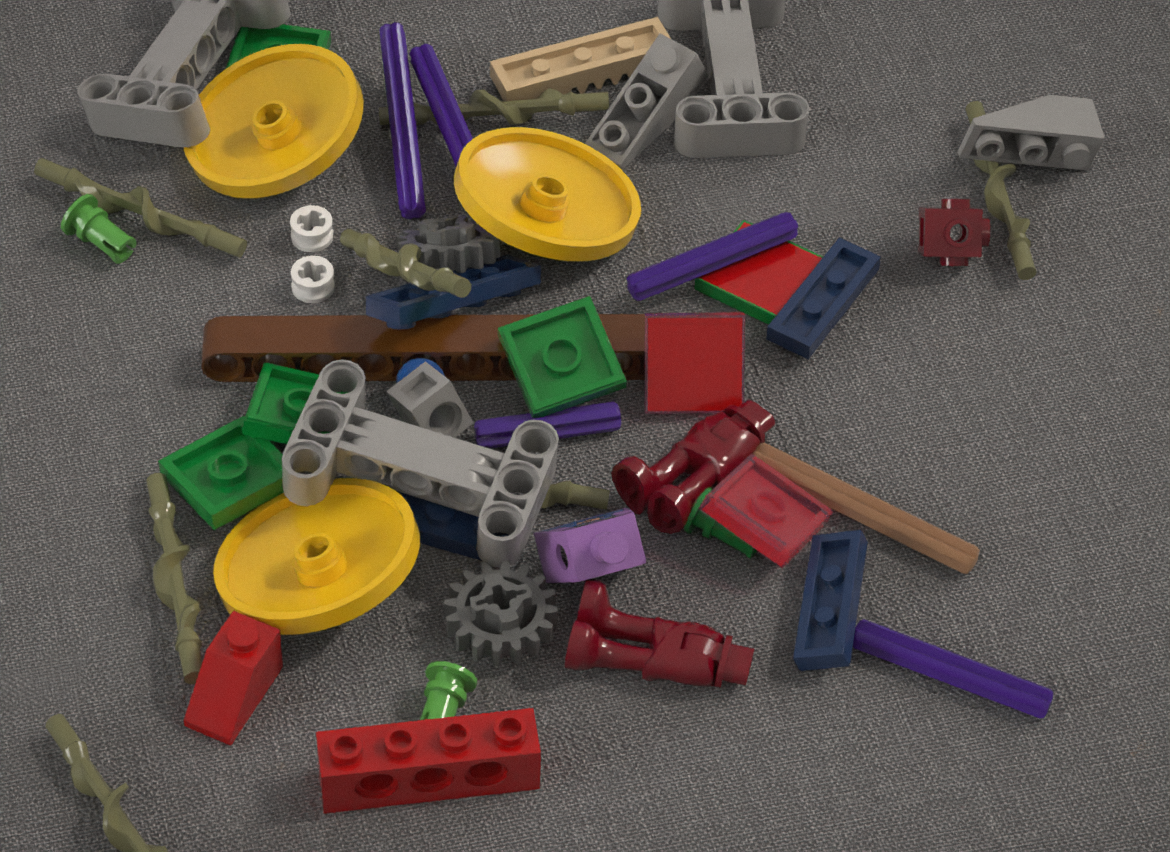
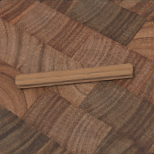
M760 443L757 450L751 456L750 467L752 470L960 573L969 574L977 563L980 551L977 546L767 443Z

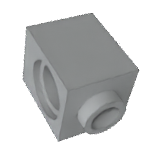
M426 361L386 391L403 422L457 438L460 433L473 424L451 381Z

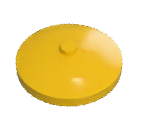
M288 44L267 48L235 62L218 74L202 90L199 97L209 123L210 133L203 142L195 146L183 148L190 165L199 179L218 193L236 198H262L284 193L307 183L324 172L348 148L362 120L364 105L362 90L350 66L339 55L328 49L308 44Z
M509 127L482 133L473 138L463 148L454 173L456 195L465 211L477 224L496 238L517 249L549 259L580 262L609 257L622 250L630 242L641 215V202L635 186L613 161L580 141L551 131Z
M336 478L333 480L325 498L315 505H297L289 501L285 494L282 493L247 514L230 531L219 548L214 563V582L223 605L229 614L236 611L280 630V635L305 634L329 629L351 621L373 609L402 584L412 570L419 553V529L408 502L394 489L382 483L366 479Z

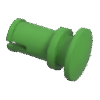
M92 194L83 195L74 201L64 214L61 222V230L66 235L72 236L76 234L81 241L92 242L111 257L116 264L123 263L132 255L133 251L126 247V245H129L131 248L136 247V239L126 234L108 219V213L98 207V200Z
M446 661L431 662L425 670L429 682L424 690L427 700L420 720L454 717L457 709L465 705L466 693L475 690L477 686L475 675L468 669L455 663Z

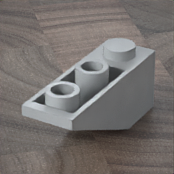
M660 33L585 144L605 155L619 168L624 169L675 121L677 104L686 97L695 96L709 76L698 54Z
M1047 95L973 118L958 149L959 158L1088 171L1105 137L1093 99Z

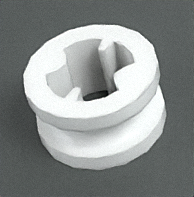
M314 205L304 206L294 211L290 218L293 245L304 252H318L329 247L333 241V219L330 212L325 208Z
M312 255L297 260L291 268L293 295L300 301L312 304L329 299L334 293L335 288L332 264L323 257Z

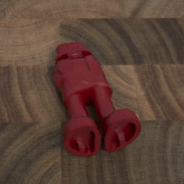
M746 400L739 407L729 405L724 411L707 416L705 419L695 423L685 438L674 444L666 456L650 467L642 459L635 456L626 457L612 468L611 474L614 486L622 500L635 514L640 515L647 509L649 523L655 529L669 534L680 532L685 527L692 505L700 494L712 486L719 490L731 474L750 460L758 445L765 442V433L775 426L774 417L752 400ZM683 472L691 474L678 486L671 484Z
M588 579L583 589L578 617L574 621L565 657V668L579 671L593 668L642 671V678L648 682L666 679L686 685L721 688L722 682L726 681L746 686L755 649L732 644L733 636L726 635L725 638L723 634L715 631L713 628L697 622H677L658 616L655 618L641 617L616 610L610 605L606 585L600 581ZM605 638L650 644V648L622 644Z

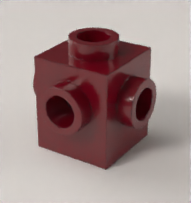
M942 198L941 208L919 207L918 255L940 257L941 266H969V257H982V247H988L990 243L989 218H983V209L970 208V199ZM957 224L960 228V234L955 240H952L950 230Z

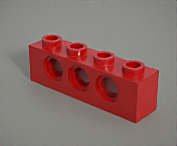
M533 708L316 732L318 770L324 814L540 789L541 750Z

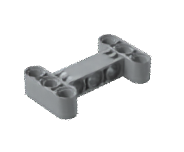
M170 0L174 15L129 77L114 74H97L85 79L79 85L77 90L91 130L100 136L174 147H191L203 142L210 133V127L197 91L198 87L241 26L271 29L284 24L291 14L288 1Z
M658 0L657 17L665 28L676 31L701 30L706 68L709 75L710 95L686 97L676 106L674 146L681 155L690 158L788 155L797 153L805 146L809 114L808 102L802 96L795 93H763L752 29L773 27L781 23L784 19L786 0Z
M336 360L327 364L320 372L283 451V490L289 501L301 506H310L319 503L325 498L337 472L357 479L379 482L395 491L478 516L476 547L478 556L491 567L500 568L501 563L504 561H509L511 566L519 560L524 551L555 475L559 437L553 426L545 421H525L515 429L506 452L502 453L365 410L364 371L358 364L352 361ZM337 392H348V393L339 394V393H337ZM328 431V432H331V433L321 434V433H317V432ZM535 451V452H539V453H541V454H537V455H536V454H530V453H528V452ZM303 471L313 472L307 475L299 474V472ZM510 492H522L524 495H513ZM501 532L509 536L499 537L493 535V533Z

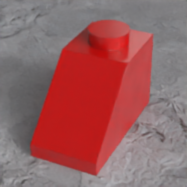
M236 611L230 614L206 650L183 720L185 727L231 746L283 668L279 629Z

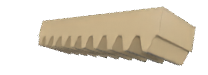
M655 17L490 61V77L503 101L538 99L541 93L548 88L566 94L572 88L577 87L579 93L582 94L585 93L590 83H594L598 90L602 88L605 80L608 78L611 79L614 85L619 83L623 74H627L630 78L658 35L661 33L668 38L670 36L659 18Z

